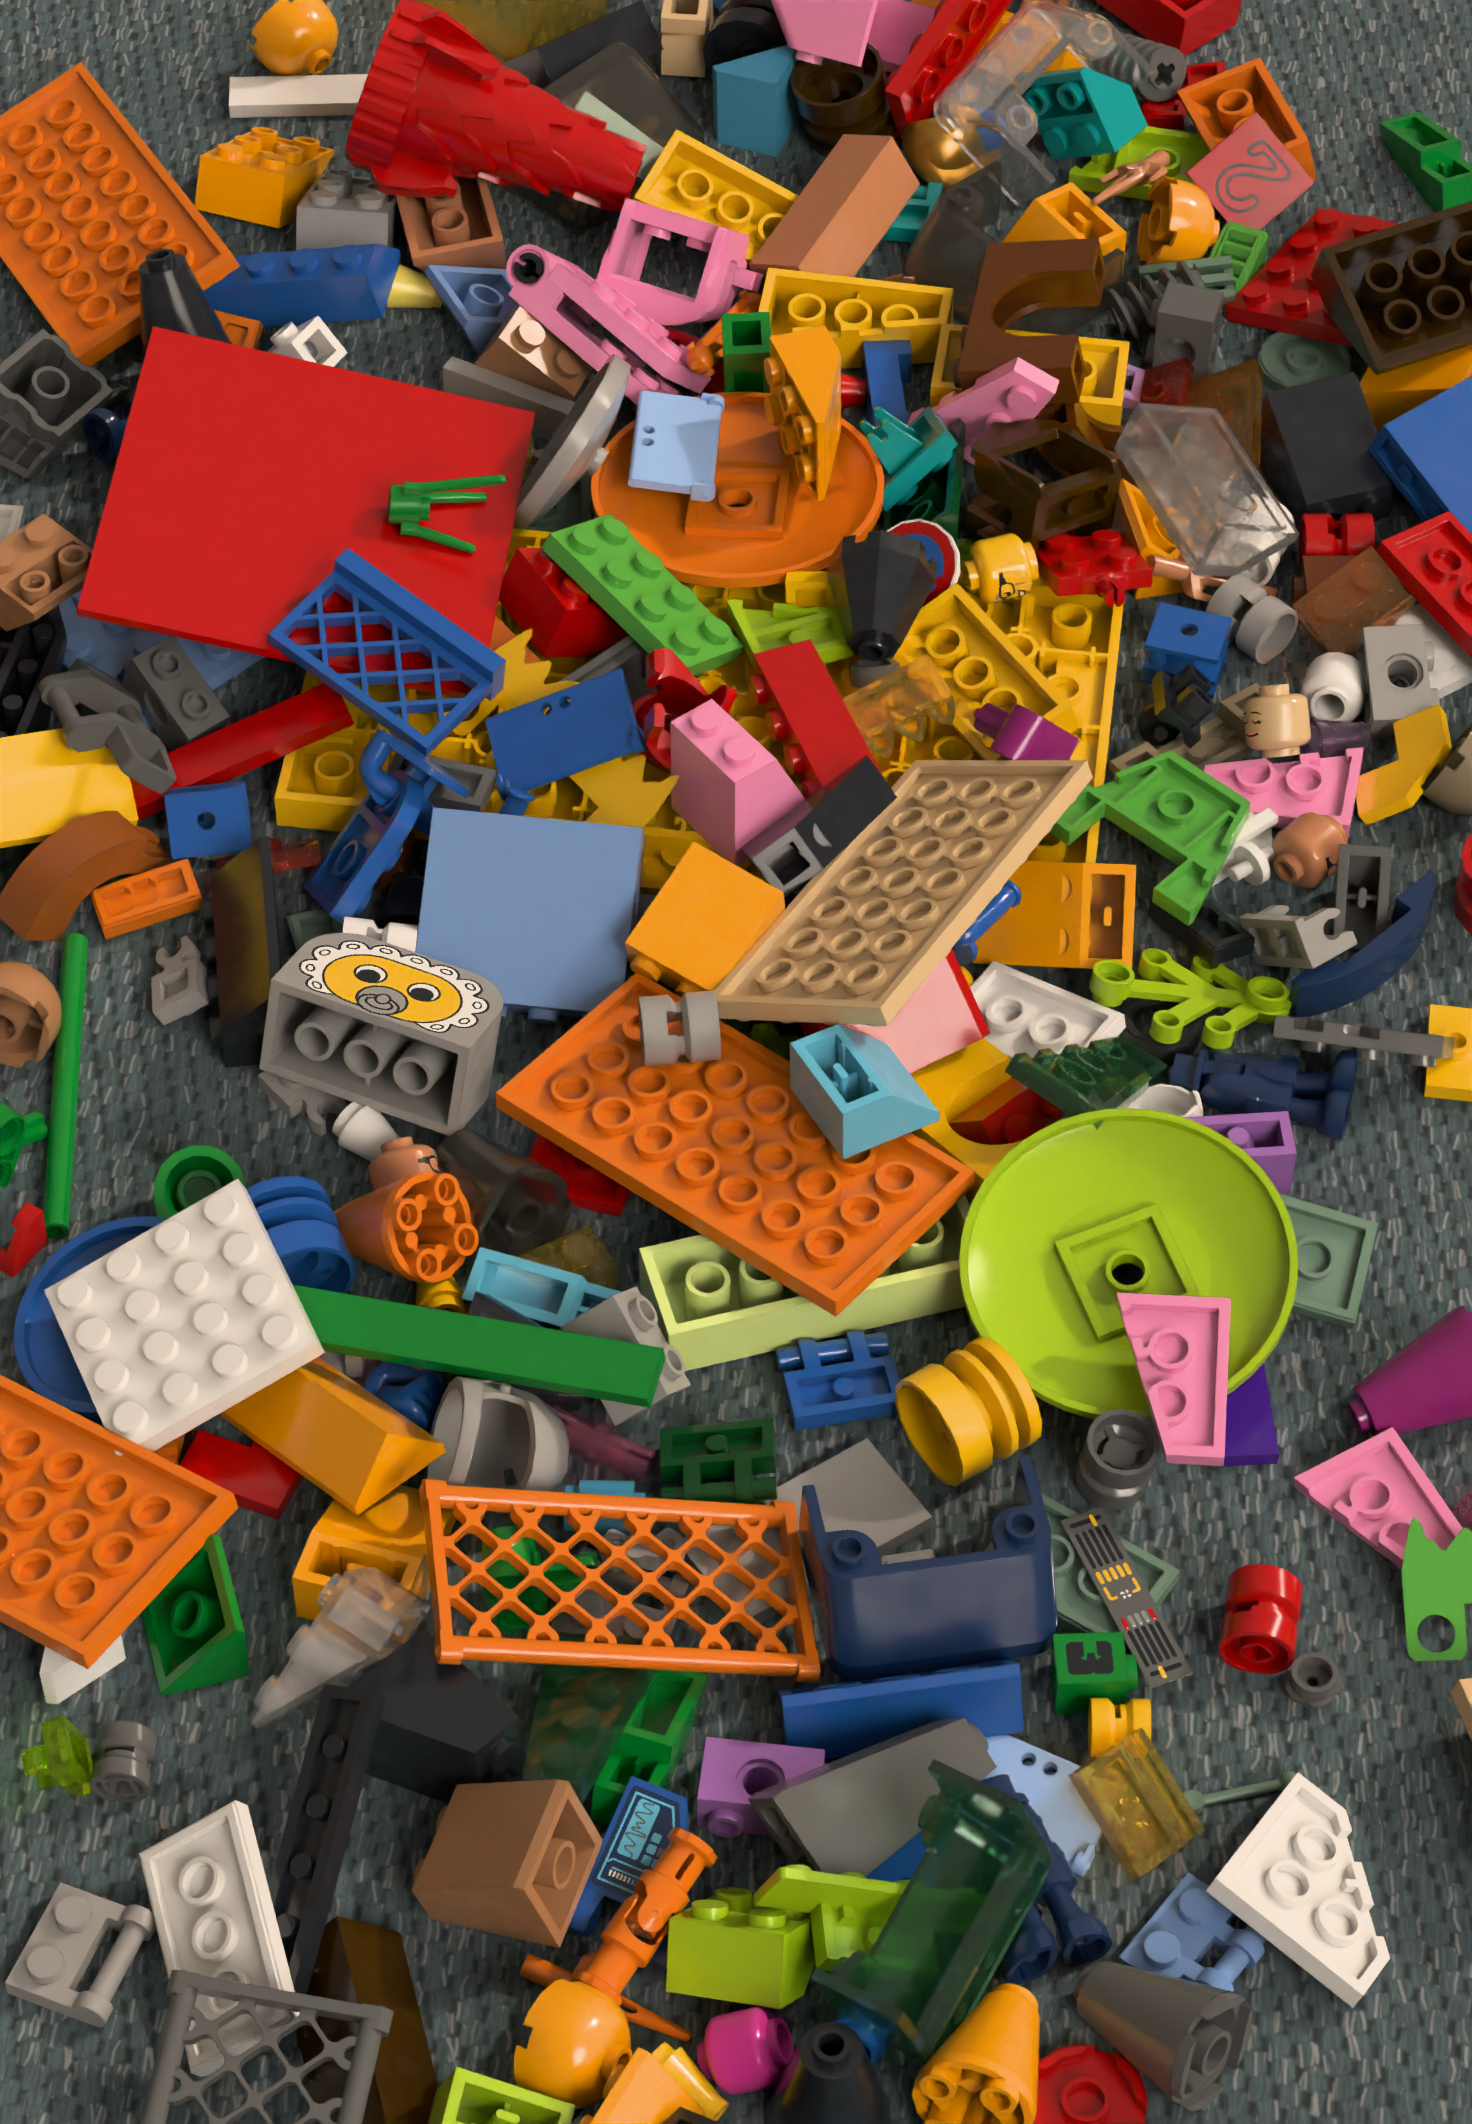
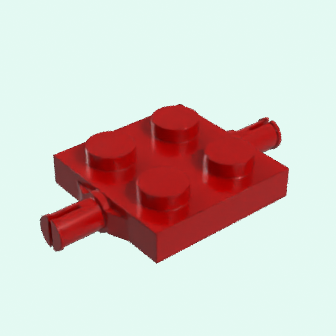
M1069 530L1047 538L1045 541H1039L1036 552L1039 575L1056 596L1098 595L1105 600L1108 606L1114 608V604L1116 607H1119L1124 603L1126 599L1125 590L1152 587L1153 568L1122 533L1114 530H1098L1093 532L1092 536L1079 537L1076 536L1073 530Z

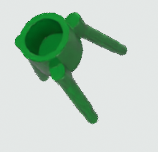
M491 475L422 483L404 481V484H390L388 524H400V535L418 536L453 549L474 553L476 550L475 545L420 526L419 521H429L430 503L485 502L488 498L487 494L483 492L444 491L502 485L506 482V477L504 475Z

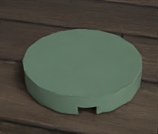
M1276 332L1267 337L1262 343L1261 351L1258 353L1257 373L1264 385L1270 390L1276 391L1347 374L1350 370L1351 356L1344 345Z

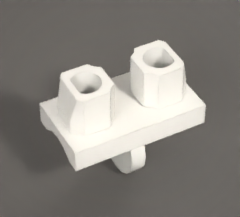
M1270 808L1263 810L1257 815L1251 811L1249 812V817L1212 886L1227 877H1230L1233 882H1238L1244 878L1254 886H1259L1269 880L1271 876L1269 862L1275 859V853L1272 848V827L1278 823L1279 817Z

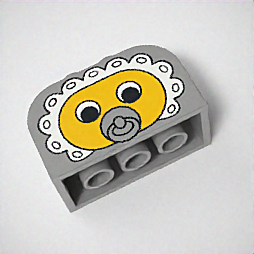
M354 933L321 935L307 941L271 979L259 1069L363 1106L368 1105L374 1110L456 1138L488 1098L503 1010V997L499 989L492 982L476 973L387 942Z

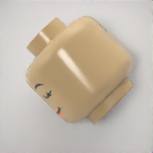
M1289 684L1258 687L1259 697L1250 698L1243 705L1247 746L1250 749L1260 751V758L1300 754L1299 746L1307 744L1311 738L1307 698L1299 693H1289Z

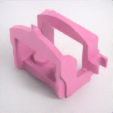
M625 198L617 227L613 230L610 243L604 253L597 280L612 291L615 288L630 298L637 305L634 310L644 318L648 316L661 326H680L720 320L721 314H725L732 307L740 287L755 292L759 291L763 274L746 269L745 255L749 235ZM672 232L688 237L685 246L709 253L696 298L639 281L652 236L670 241Z

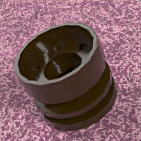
M868 42L861 67L823 57L821 65L798 60L793 67L790 78L793 93L810 146L821 156L827 158L843 134L893 136L896 132V125L885 93L887 77L879 51Z

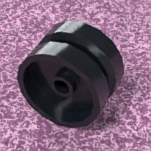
M725 0L718 18L714 21L703 45L705 64L712 76V66L787 45L771 0Z

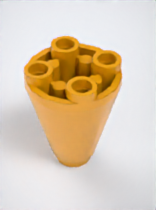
M1007 1983L996 1986L992 1992H989L922 2066L915 2079L912 2098L918 2115L924 2121L923 2124H1034L1037 2112L1040 2016L1038 2013V2002L1030 1991L1016 1984Z

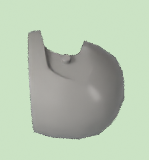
M456 1377L448 1384L440 1400L431 1430V1435L444 1443L446 1452L425 1467V1479L446 1480L447 1485L556 1492L567 1473L570 1445L564 1423L557 1412L537 1396L514 1388L506 1383ZM511 1468L514 1471L517 1484L506 1486L504 1470ZM496 1512V1513H497V1514H503V1513H509V1512Z

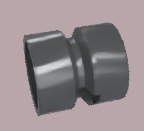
M1125 1409L1107 1411L1094 1420L1088 1429L1074 1475L1077 1489L1087 1502L1096 1508L1103 1507L1105 1510L1114 1511L1126 1509L1141 1499L1146 1492L1150 1475L1154 1470L1160 1450V1442L1152 1423L1139 1413Z

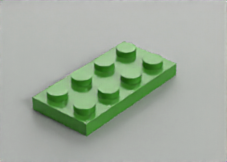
M611 514L552 532L543 544L542 549L648 654L652 653L654 649L667 647L696 676L735 661L745 647L732 634L730 627L724 621L716 618L697 599L696 594L689 587L681 584L663 566L658 556L646 550L630 534L628 527L620 520L615 519Z

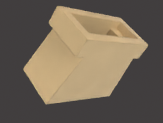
M663 0L661 44L664 50L661 51V75L705 78L707 65L704 60L703 45L713 25V0Z

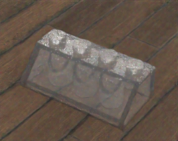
M1137 403L1114 449L1194 575L1232 577L1244 572L1296 541L1299 532L1217 409Z

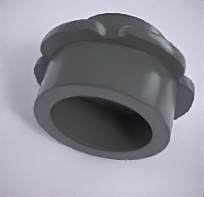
M1318 1652L1304 1653L1298 1656L1285 1671V1679L1288 1681L1285 1690L1288 1696L1298 1704L1305 1702L1311 1708H1323L1333 1702V1696L1338 1695L1342 1690L1343 1682L1335 1662L1325 1654ZM1309 1680H1316L1318 1685L1310 1686L1307 1682Z

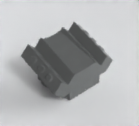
M42 328L0 364V465L6 470L17 473L26 479L37 477L49 461L58 459L85 435L83 419L89 412L96 408L115 410L131 389L103 375L96 368L85 366L71 353L70 347L62 338L50 335Z

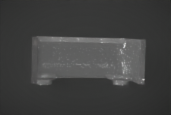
M1042 0L1028 2L1008 20L935 99L933 111L938 124L1018 207H1022L1056 180L1050 171L1025 146L1036 134L1038 120L1035 111L1023 99L1022 94L1065 48L1084 67L1131 86L1132 90L1155 72L1121 33L1105 17L1099 14Z

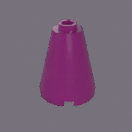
M1462 1305L1451 1310L1352 1388L1354 1400L1347 1402V1406L1356 1427L1361 1433L1370 1430L1372 1435L1376 1436L1393 1427L1397 1434L1472 1419L1471 1311L1465 1313V1306Z

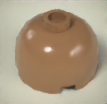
M1 961L0 1063L22 1068L26 1061L36 1059L37 1063L42 1060L50 1049L62 1024L61 1000L54 985L43 973L24 963Z

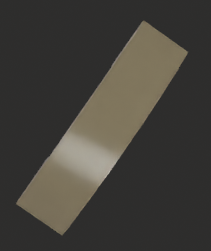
M1254 683L1221 701L1217 717L1200 726L1201 740L1191 749L1184 744L1183 735L1158 749L1145 742L1111 760L1109 769L1115 774L1170 750L1204 771L1205 765L1235 762L1243 759L1255 751L1250 749L1246 743L1243 705L1250 698L1259 697L1258 687L1260 685Z

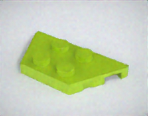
M1147 126L1117 152L1091 155V161L1083 168L1074 166L1070 169L1068 183L1072 182L1080 190L1101 193L1112 183L1109 182L1102 185L1099 182L1102 177L1123 164L1140 162L1158 150L1166 151L1170 157V163L1165 167L1168 171L1165 176L1192 183L1184 173L1209 151L1199 134ZM1152 185L1132 186L1116 196L1149 200L1146 197Z

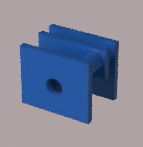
M1160 602L1144 649H1147L1148 652L1142 667L1144 673L1141 682L1152 684L1151 679L1162 669L1173 678L1190 662L1210 680L1211 689L1206 694L1214 698L1228 657L1227 649L1230 640L1226 638L1232 618ZM1193 628L1197 632L1189 631L1187 635H1184L1181 630Z
M246 781L169 789V794L164 795L172 859L237 853L253 843Z

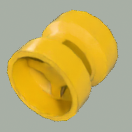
M1090 1698L1088 1708L1089 1757L1107 1758L1113 1751L1125 1752L1130 1758L1149 1759L1151 1751L1150 1699L1132 1698L1126 1704L1114 1705L1109 1698Z

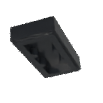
M1207 898L1202 904L1194 922L1189 926L1153 903L1152 899H1150L1148 915L1212 967L1253 953L1255 937Z

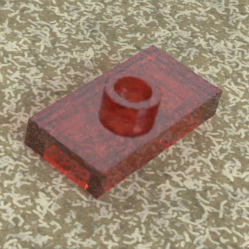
M1187 357L1145 370L1135 425L1188 405L1194 367Z
M280 837L270 838L274 873L320 864V861H323L316 837L282 845ZM238 854L216 858L218 870Z

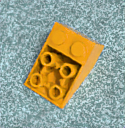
M253 127L250 132L237 135L233 140L218 144L216 148L200 155L194 206L197 210L279 229L294 221L297 215V205L319 175L323 173L334 154V150L320 147V141L314 138L294 137L293 140L278 137V131L274 129Z
M822 325L769 337L770 357L764 359L765 377L770 386V396L764 399L767 420L771 426L777 425L784 452L787 455H793L796 460V469L801 483L809 484L817 501L825 500L841 433V353L826 326Z
M1025 861L1009 878L1021 891L1020 903L1010 908L975 942L978 953L973 963L991 964L994 960L1003 965L1093 969L1094 964L1098 961L1116 960L1125 963L1132 969L1136 865Z
M399 1485L358 1516L337 1500H333L312 1529L292 1576L296 1616L400 1643H405L409 1640L430 1587L423 1512H421L419 1489ZM441 1508L443 1536H450L456 1518L452 1509Z

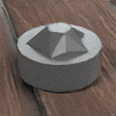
M885 658L877 662L860 660L849 666L850 685L862 688L869 694L883 693L889 686L901 682L900 663L894 659Z

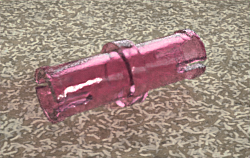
M557 1404L552 1406L564 1423L570 1440L569 1449L583 1455L584 1463L593 1467L600 1463L635 1479L638 1483L643 1484L648 1477L645 1470L651 1471L657 1458V1450L645 1447L615 1433L614 1426L607 1422L601 1421L597 1425L562 1409Z

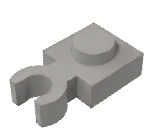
M188 936L181 938V949L176 955L171 956L164 947L158 949L156 953V961L164 971L151 977L152 1012L163 1025L183 1016L191 1015L199 1008L209 1004L207 968L200 961L201 953Z
M266 1071L258 1074L259 1087L290 1118L304 1111L307 1114L309 1128L320 1136L327 1133L326 1121L321 1115L324 1113H334L339 1116L347 1107V1103L343 1098Z

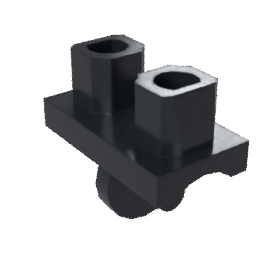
M1189 662L1173 678L1162 669L1151 679L1154 702L1144 707L1138 718L1139 733L1150 744L1165 745L1175 740L1180 732L1183 735L1184 744L1190 749L1201 740L1199 723L1214 710L1213 702L1206 694L1211 689V682Z

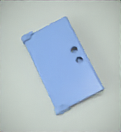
M640 391L628 485L636 488L691 494L690 500L709 502L713 500L716 494L714 480L721 414L725 407L723 397L709 393H702V397L698 398Z
M1008 1734L985 1737L989 1745L987 1752L997 1768L983 1779L1001 1774L1009 1775L1016 1793H1024L1029 1800V1805L1041 1816L1052 1842H1055L1064 1852L1073 1873L1084 1877L1095 1857V1846L1125 1790V1785ZM1026 1758H1031V1759H1032V1762L1028 1761V1762L1022 1763V1761H1023L1024 1759H1026ZM966 1794L946 1809L944 1813L969 1823L967 1813L971 1806Z

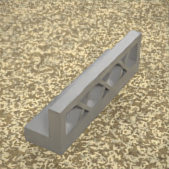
M453 356L442 367L444 392L535 412L530 440L541 437L551 440L575 404L571 400ZM618 418L615 419L602 446L603 448L618 433ZM528 447L526 462L535 465L544 449L536 450ZM585 472L583 475H590V486H591V478H592V475L589 474L588 472Z

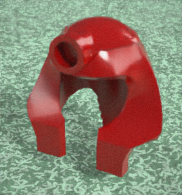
M667 647L654 649L652 653L646 656V684L650 689L658 684L662 685V688L643 696L633 704L637 725L643 730L647 750L637 755H644L646 757L645 762L655 766L662 772L671 773L670 722L710 699H713L728 713L738 696L737 691L733 687L722 685V687L719 686L716 691L708 695L700 682L672 650Z

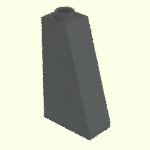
M965 1718L938 1719L760 1790L748 1800L791 1865H805L811 1868L812 1871L832 1874L857 1872L867 1876L997 1768L987 1752L989 1745L985 1736L974 1724L968 1722Z

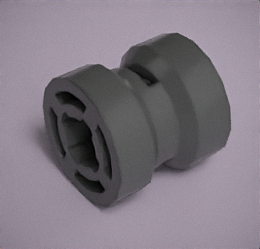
M114 1721L101 1727L96 1745L97 1753L101 1757L92 1767L90 1779L91 1790L97 1796L108 1801L139 1802L147 1797L152 1779L151 1771L147 1767L156 1756L158 1744L157 1735L154 1731L143 1724L132 1721Z

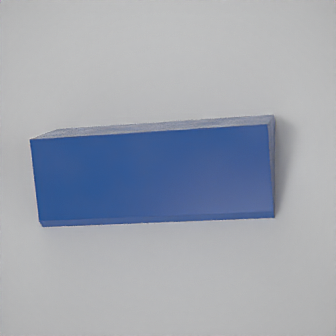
M1011 1659L866 1680H849L777 1690L785 1745L824 1749L825 1759L848 1756L938 1719L965 1718L968 1722L974 1724L985 1737L1024 1732L1019 1663Z

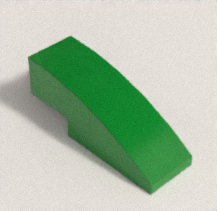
M1420 112L1379 122V132L1393 158L1423 199L1435 211H1442L1472 201V165L1461 158V140Z
M647 1669L615 1730L613 1750L594 1784L590 1815L592 1822L605 1826L610 1825L631 1776L668 1790L696 1719L708 1682L707 1674Z

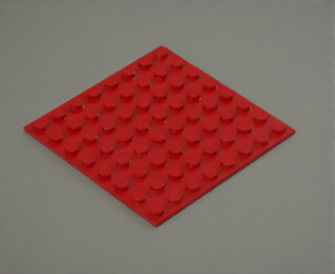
M153 326L76 615L295 663L268 643V634L334 571V560L349 548L489 648L535 412ZM491 475H504L506 477V482L502 485L444 491L483 492L487 494L488 498L485 502L430 503L429 521H419L420 526L475 545L476 550L474 553L453 549L418 536L400 535V524H388L390 484H404V481L422 483ZM336 591L322 603L323 614L353 612L352 603ZM382 624L361 625L363 642L392 640L391 631ZM354 625L325 627L326 644L356 642ZM318 627L296 628L288 636L298 645L320 644ZM393 653L364 655L366 672L395 671ZM400 653L402 670L431 669L430 658L423 653ZM357 655L328 657L329 667L334 671L342 674L359 673ZM460 680L440 681L442 696L464 698L472 690V688ZM433 682L404 683L406 688L434 694Z

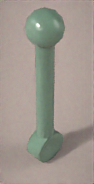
M1286 1771L1276 1780L1204 1795L1196 1790H1188L1182 1794L1180 1805L1186 1814L1196 1815L1205 1806L1277 1791L1283 1792L1297 1773Z

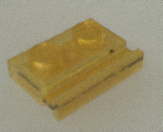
M1142 1727L1129 1732L1123 1739L1112 1744L1068 1775L1131 1879L1145 1875L1185 1846L1186 1842L1205 1831V1828Z

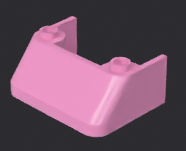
M771 0L788 47L797 50L795 59L821 65L823 57L861 67L868 42L879 51L886 76L887 72H893L901 67L909 55L914 39L917 35L925 32L932 22L936 10L904 0Z

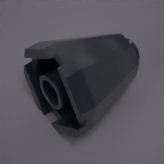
M878 530L868 532V539L863 542L855 543L856 535L843 537L829 558L827 572L846 643L855 655H859L862 659L872 662L894 657L935 583L937 564L932 557L929 561L926 560V549L920 541Z

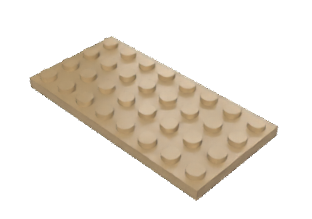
M915 760L891 788L897 798L822 871L809 881L715 989L719 1019H737L742 1022L765 1020L780 1021L782 1023L813 1022L826 1025L861 1024L871 1027L888 1026L1092 780L1093 776L1087 760Z

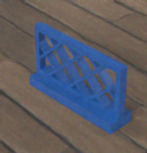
M349 548L334 560V571L268 634V643L426 757L484 698L491 701L503 689L506 665L504 658ZM336 591L352 603L353 612L323 614L322 603ZM382 624L391 631L392 640L363 642L361 625ZM354 625L356 642L326 644L325 627ZM318 627L320 644L298 645L288 636L296 628ZM400 653H423L430 658L431 669L402 670ZM394 654L395 671L366 672L364 655ZM354 655L358 657L359 673L338 674L329 667L328 657ZM460 680L472 688L464 698L442 699L440 681ZM433 682L435 699L406 701L404 683ZM397 684L399 701L377 702L369 696L368 685ZM450 711V712L444 717V712ZM437 712L438 724L426 736L408 724L407 714Z

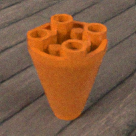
M418 1172L350 1201L335 1211L339 1231L344 1235L352 1257L410 1281L436 1283L451 1277L463 1264L466 1256L472 1255L478 1246L479 1235L472 1222L468 1201L462 1193L457 1179L447 1173Z

